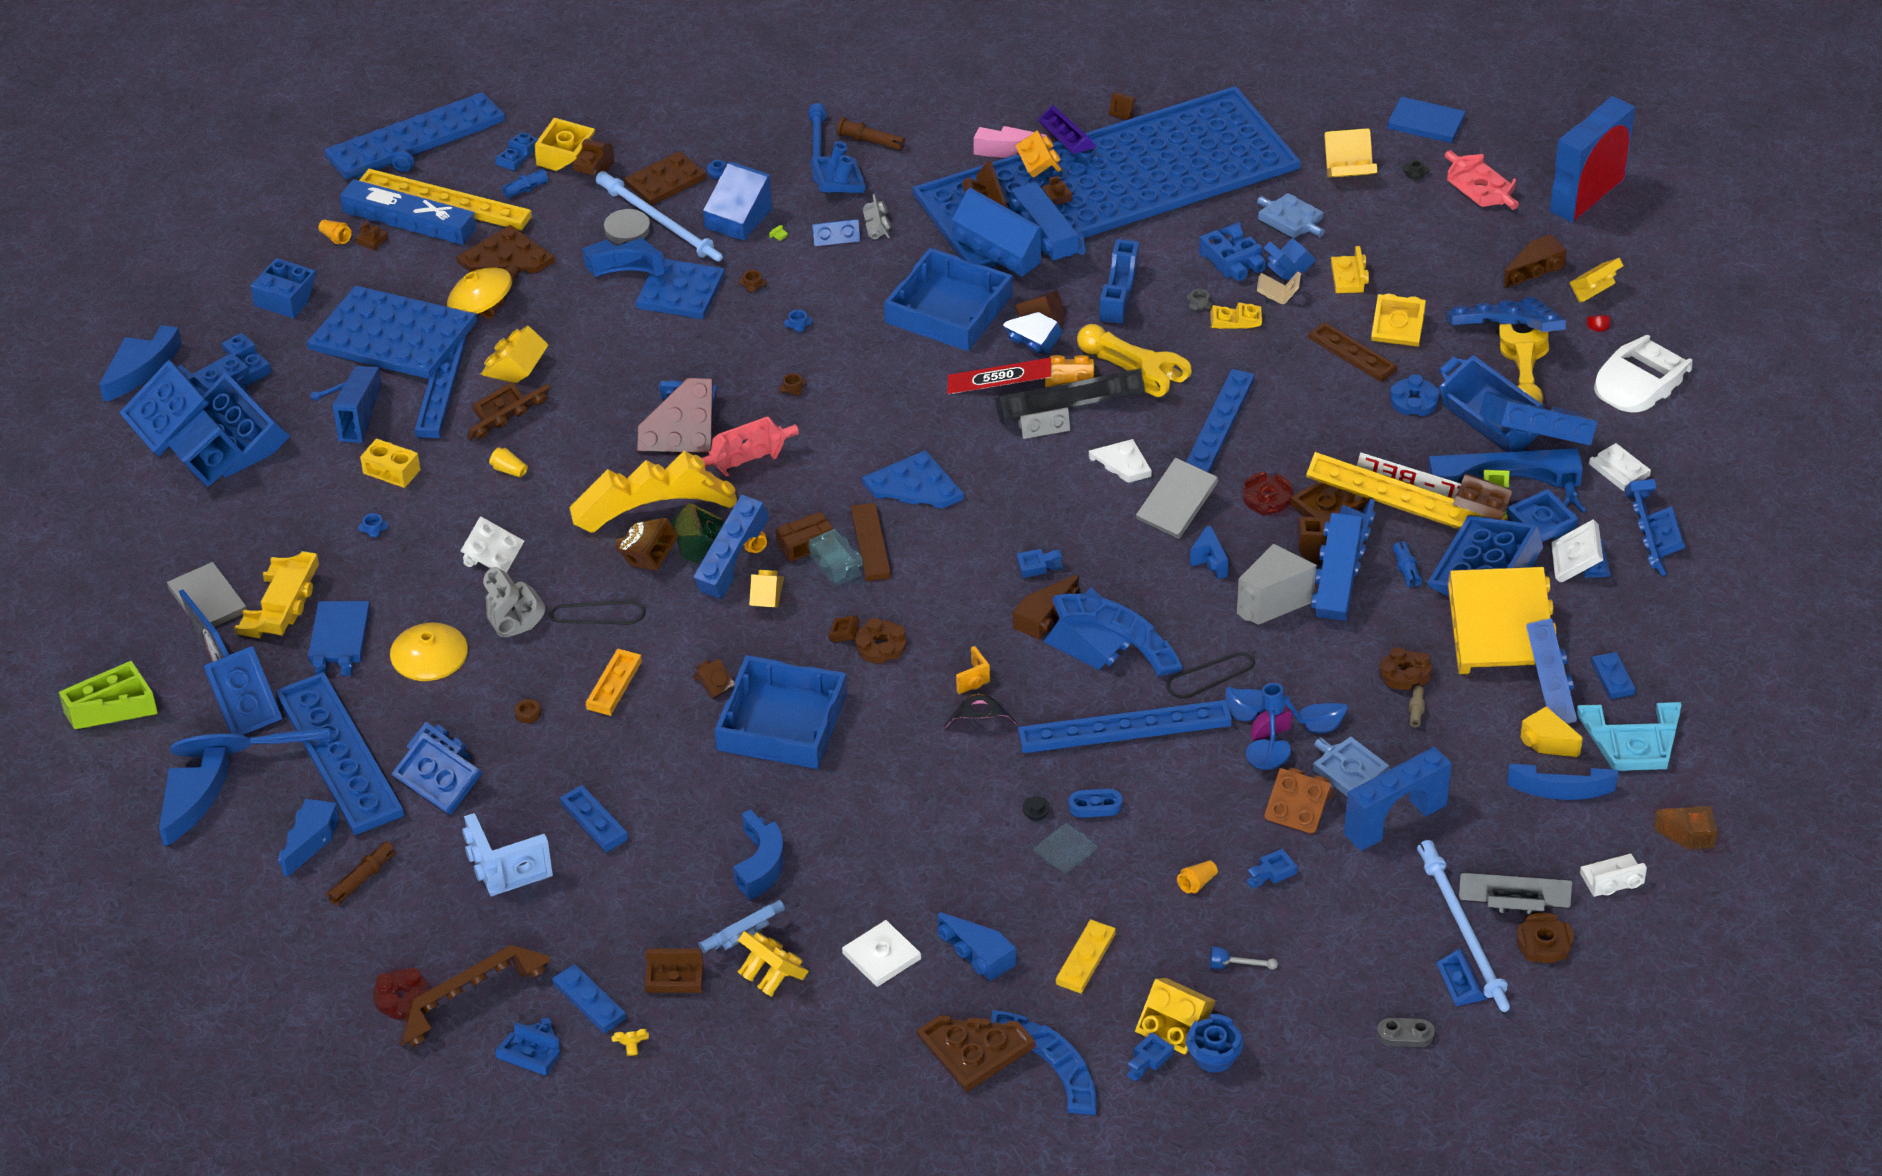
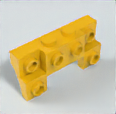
M302 551L300 554L289 558L271 557V565L268 571L263 572L264 581L271 583L261 600L262 610H243V618L240 624L234 627L236 635L260 638L263 632L283 636L288 624L293 625L298 615L302 614L304 603L307 597H310L312 594L313 584L310 581L319 566L317 554Z

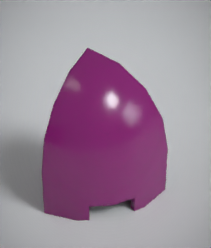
M1286 705L1282 713L1275 715V734L1291 729L1292 711ZM1268 711L1258 715L1252 723L1250 735L1253 742L1271 736L1270 714Z

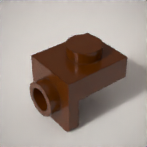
M720 659L712 663L710 660L704 661L696 667L698 671L692 677L694 681H701L712 699L735 686L733 679Z

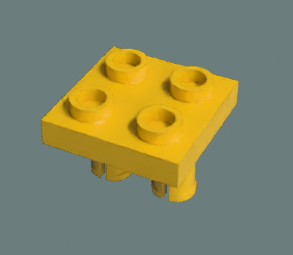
M744 931L738 939L739 942L751 951L742 967L738 970V973L753 982L754 977L766 961L771 967L757 987L769 996L774 995L775 990L785 976L788 977L790 975L803 980L809 972L801 966L802 959L791 952L787 953L782 950L783 945L771 937L767 938L759 932L752 935Z

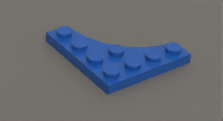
M1526 297L1521 302L1502 300L1497 305L1479 303L1473 308L1455 306L1453 310L1446 311V320L1451 325L1484 323L1486 318H1489V321L1504 324H1518L1519 320V323L1528 324V327L1535 328L1541 332L1566 329V320L1536 297Z

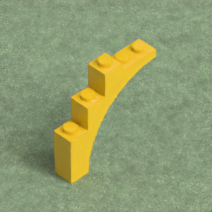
M683 451L666 469L659 464L655 465L645 460L627 479L622 474H616L607 469L569 508L573 524L592 533L625 511L659 500L678 498L700 499L718 503L727 508H733L737 498L735 488L730 482L722 481L711 472L706 471L705 463L698 455H692Z

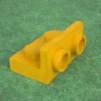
M1355 246L1354 256L1331 257L1335 293L1364 292V284L1369 283L1368 270H1364L1366 268V256L1361 254L1360 246Z
M1616 258L1603 262L1569 282L1578 301L1584 302L1615 284L1613 277L1617 275L1616 270L1623 267L1621 259Z

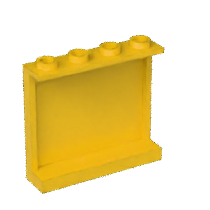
M1544 567L1450 571L1448 590L1458 673L1469 674L1471 667L1536 665L1526 625L1551 619L1550 615L1553 614V602L1548 600L1547 592L1550 591V579L1545 577Z

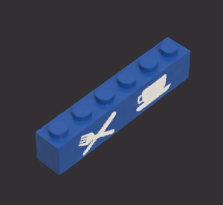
M353 179L340 194L342 212L363 217L370 221L374 220L385 223L389 226L403 228L410 232L414 231L429 237L440 238L451 243L464 245L477 229L473 211Z

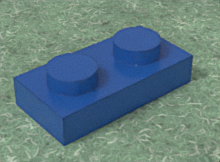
M1617 652L1592 657L1591 664L1609 699L1635 695V687Z

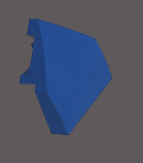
M542 1018L540 1023L527 1026L514 1023V1032L509 1033L496 1048V1058L546 1076L560 1056L559 1038L555 1036L552 1030L550 1018Z

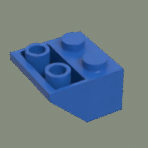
M276 258L250 285L254 306L294 319L308 304L316 277V270Z

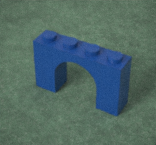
M1485 391L1479 413L1480 416L1501 426L1587 445L1592 444L1598 422L1572 410L1552 406L1551 410L1520 402L1509 396Z
M1434 746L1348 791L1344 835L1360 851L1381 841L1384 820L1389 809L1407 793H1409V801L1425 817L1447 806L1452 763Z

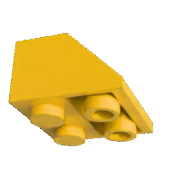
M529 326L520 331L516 329L507 340L503 338L495 345L494 349L496 351L485 360L484 364L486 366L481 374L495 379L518 383L531 373L548 347V344Z
M1168 978L1155 979L1135 1032L1145 1037L1152 1032L1174 1046V1050L1186 1055L1189 1051L1186 1045V1037L1192 1024L1196 1020L1198 1023L1204 1019H1209L1216 1000Z

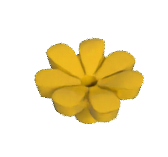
M640 1029L636 1033L635 1031L627 1032L626 1034L616 1032L611 1038L613 1042L618 1041L620 1044L626 1045L627 1056L638 1055L637 1044L642 1040L649 1039V1033L647 1029Z

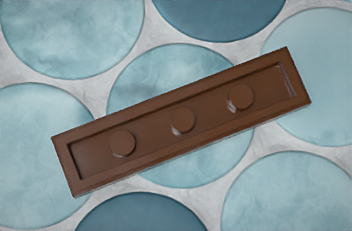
M1323 322L1308 334L1310 340L1381 383L1397 371V365L1326 322Z
M876 503L851 506V515L865 581L891 578Z

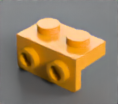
M1038 130L1015 145L1032 178L1051 165L1057 172L1062 170L1058 163L1061 160L1054 149H1051L1054 147L1052 141L1047 135L1043 137Z
M1060 355L1050 356L1051 377L1045 378V387L1094 378V359H1089V356L1084 355L1074 356V359H1065V356Z

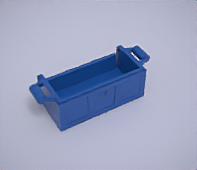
M1472 355L1467 361L1453 356L1439 369L1445 380L1439 386L1444 406L1506 452L1522 451L1539 435L1533 432L1501 426L1479 415L1485 391L1509 396L1536 407L1544 408V406L1476 356ZM1458 364H1461L1450 376H1447Z

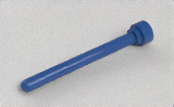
M814 103L808 109V117L813 122V156L822 157V122L826 119V107L823 104ZM813 173L812 179H813L814 182L817 183V181H816V179H815V176H814V173Z

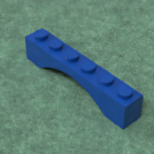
M1578 448L1429 456L1427 473L1461 484L1465 474L1484 479V470L1510 471L1509 476L1532 478L1554 487H1564L1566 481H1572L1574 486H1580L1583 468Z

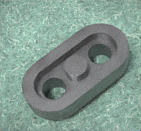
M1386 1018L1380 1021L1377 1026V1038L1382 1044L1387 1046L1426 1047L1434 1040V1026L1424 1019Z

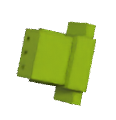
M779 225L769 233L770 238L774 237L780 241L788 236V233L783 230L782 225Z

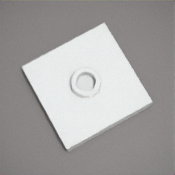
M1594 519L1551 542L1555 578L1559 582H1564L1603 561L1599 524Z
M887 920L842 947L843 954L877 987L921 959V953Z

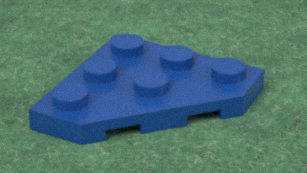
M926 450L862 477V484L874 498L885 499V497L899 499V502L917 505L919 503L932 504L933 507L942 509L964 500V493Z

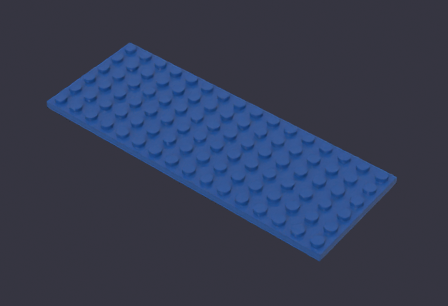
M1236 86L1087 132L1085 134L1096 145L1093 149L1073 154L1060 141L1053 143L1054 147L1051 149H1054L1061 159L1058 163L1062 170L1059 172L1051 165L1032 178L1019 154L992 162L1008 209H1010L1011 189L1035 181L1042 188V186L1049 184V178L1059 176V181L1063 180L1072 192V201L1056 205V207L1076 232H1081L1084 238L1279 176L1301 167V161ZM984 165L912 187L914 197L959 258L969 263L989 268L1000 265L952 237V218L965 195L962 182L966 177L977 181L976 175Z

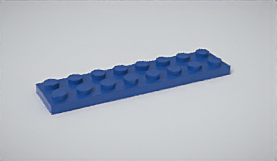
M484 92L407 120L396 122L382 129H377L371 133L355 137L346 142L335 144L324 149V153L329 162L347 180L366 173L368 169L374 170L391 164L392 156L397 151H406L411 155L421 153L505 121V114Z
M324 672L275 690L276 698L295 731L330 728V738L301 742L354 836L404 816L402 806Z

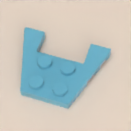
M1681 702L1657 703L1656 713L1659 724L1606 725L1602 705L1577 706L1578 718L1612 769L1626 771L1668 768L1681 711Z

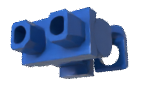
M1240 222L1224 227L1220 231L1215 230L1200 236L1199 254L1203 258L1207 257L1211 260L1216 269L1222 272L1225 278L1232 276L1238 282L1247 277L1248 269L1251 268L1254 272L1260 273L1265 270L1266 261L1262 256V246L1259 243L1257 244L1251 236L1243 238ZM1226 234L1230 235L1228 239L1225 238ZM1214 239V244H1211L1209 240Z

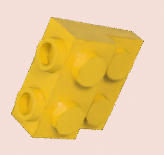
M1378 294L1371 341L1419 347L1426 300H1421L1418 297L1405 298L1397 297L1394 294Z

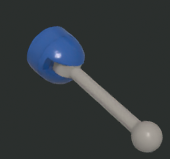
M1215 946L1211 948L1210 969H1224L1230 962L1267 966L1271 970L1276 969L1278 966L1277 960L1273 958L1265 961L1231 957L1224 948Z

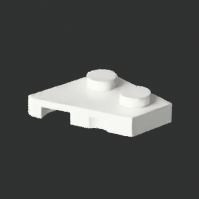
M1133 439L1089 451V458L1092 461L1098 460L1103 463L1105 469L1118 474L1121 479L1128 483L1151 477V469Z

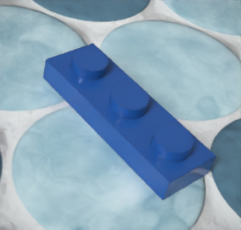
M583 785L560 797V803L563 808L605 852L628 840L627 832Z
M573 964L552 978L553 985L604 1034L627 1019L626 1013L577 965Z

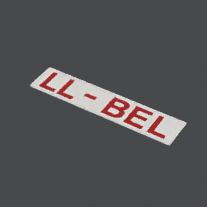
M1360 452L1357 463L1358 467L1455 499L1460 489V483Z

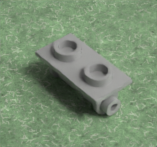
M873 194L874 202L867 203L863 207L868 236L872 239H878L881 235L885 234L887 238H890L888 229L891 228V224L885 215L888 214V210L884 202H879L875 194Z
M1068 407L1020 416L1018 426L1019 429H1022L1023 439L1069 431Z

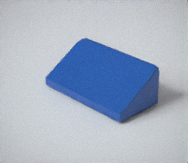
M1461 949L1436 962L1456 1006L1487 999L1468 956Z

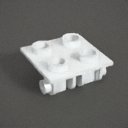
M480 516L460 552L464 553V564L468 567H472L477 562H480L489 568L498 567L507 573L524 540Z

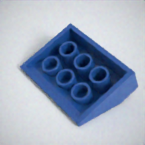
M227 372L203 395L209 402L203 410L244 453L238 461L222 474L225 478L274 454L290 437L257 400Z
M1468 515L1427 582L1428 587L1449 597L1448 579L1450 571L1532 568L1543 549L1538 525Z

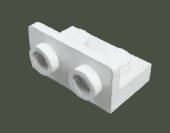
M1627 854L1582 866L1580 874L1593 897L1602 894L1611 895L1617 890L1633 889L1644 884L1647 867L1644 863L1637 864L1632 854Z

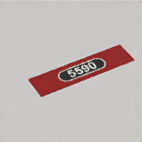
M1051 358L948 375L947 394L1051 377Z

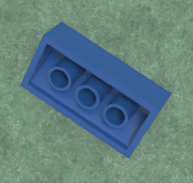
M969 188L952 218V237L1023 277L1041 263V227Z

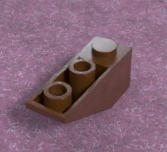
M1552 234L1532 240L1505 269L1504 288L1519 285L1523 281L1538 278L1543 274L1565 267L1567 249Z
M1073 575L1027 595L1013 611V629L1038 640L1045 633H1049L1054 626V622L1059 617L1052 601L1053 597L1060 594H1080L1079 576Z

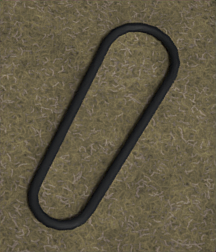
M625 600L561 604L553 607L549 615L551 620L556 623L629 625L641 621L646 611L641 603ZM635 604L642 610L641 616L633 621L559 620L553 616L555 610L567 607Z
M1235 653L1174 674L1167 680L1166 688L1172 696L1178 698L1192 697L1249 671L1254 667L1255 660L1248 653ZM1246 656L1251 660V664L1247 668L1190 694H1177L1170 688L1171 681L1176 677L1228 659Z

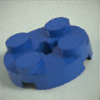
M1413 374L1407 379L1398 381L1391 387L1390 402L1392 407L1403 415L1418 414V416H1425L1437 408L1439 389L1429 381L1423 380L1420 375ZM1416 395V396H1419V398H1416V397L1410 398V396Z

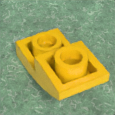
M1238 302L1236 309L1213 305L1210 311L1211 328H1254L1262 324L1261 306Z

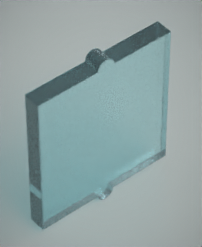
M1067 823L1033 848L1035 853L1046 860L1047 865H1053L1065 875L1098 850V846L1086 838L1085 833L1078 832Z

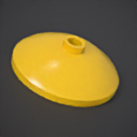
M496 267L470 272L460 279L450 292L447 307L479 314L497 304L508 293L512 286V277L507 270Z
M442 623L415 625L401 633L395 639L390 649V659L395 670L404 677L417 681H433L451 675L463 665L468 654V645L463 634L456 628Z

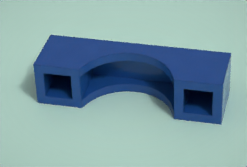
M1116 239L1112 253L1108 284H1104L1100 297V321L1120 324L1124 322L1139 265V241Z
M742 494L740 495L693 577L699 591L720 599L724 597L734 580V567L740 550L750 538H758L769 519L763 502Z

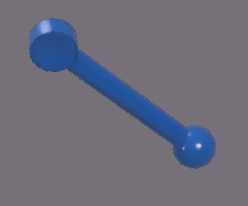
M346 382L322 392H312L310 397L314 401L319 400L324 395L342 389Z

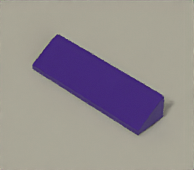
M1052 105L1038 118V122L1071 153L1075 154L1096 147L1093 141L1056 106Z

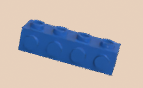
M1036 181L1011 189V199L1009 200L1011 211L1041 227V248L1044 253H1047L1052 260L1078 253L1077 232Z
M1331 513L1330 522H1325L1324 536L1327 537L1326 545H1321L1320 560H1323L1322 569H1317L1315 581L1316 584H1319L1318 593L1313 592L1311 607L1315 608L1316 617L1347 621L1363 528L1362 517Z

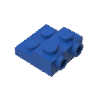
M1549 489L1508 506L1506 513L1514 522L1538 525L1542 542L1550 538L1555 541L1578 527L1579 519L1576 514L1571 512L1562 503L1561 499L1556 497Z

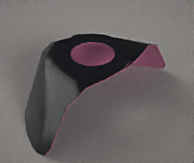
M977 693L969 696L959 705L945 723L944 729L953 719L960 717L989 718L1002 715L1008 716L1016 725L1018 724L995 699L986 694ZM984 703L988 705V709L982 713L974 712L971 708L972 704Z

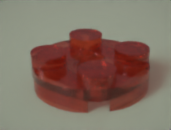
M1267 472L1257 473L1246 479L1242 495L1243 501L1250 509L1257 511L1258 514L1268 516L1271 513L1283 511L1290 505L1292 485L1287 478L1275 473L1274 477L1267 476Z
M416 968L395 970L381 974L377 977L376 985L373 988L374 1005L381 1014L389 1015V1018L405 1019L409 1004L415 998L429 991L428 982ZM399 991L407 992L403 998H399L395 994Z

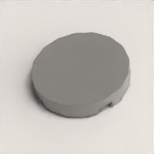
M618 210L611 213L605 219V235L610 241L618 244H624V242L633 241L638 238L644 239L650 231L649 218L638 210Z

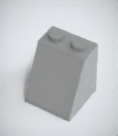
M1272 544L1239 578L1237 614L1244 620H1250L1259 625L1312 603L1313 592H1315L1316 565Z

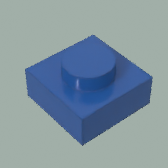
M1655 479L1629 482L1624 488L1626 498L1634 497V500H1636L1634 492L1639 490L1643 499L1649 498V495L1656 489Z

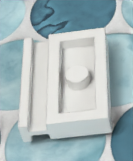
M1617 443L1598 453L1597 457L1594 458L1592 456L1589 460V464L1623 491H1625L1624 488L1629 482L1644 480L1650 476L1651 472L1648 467Z

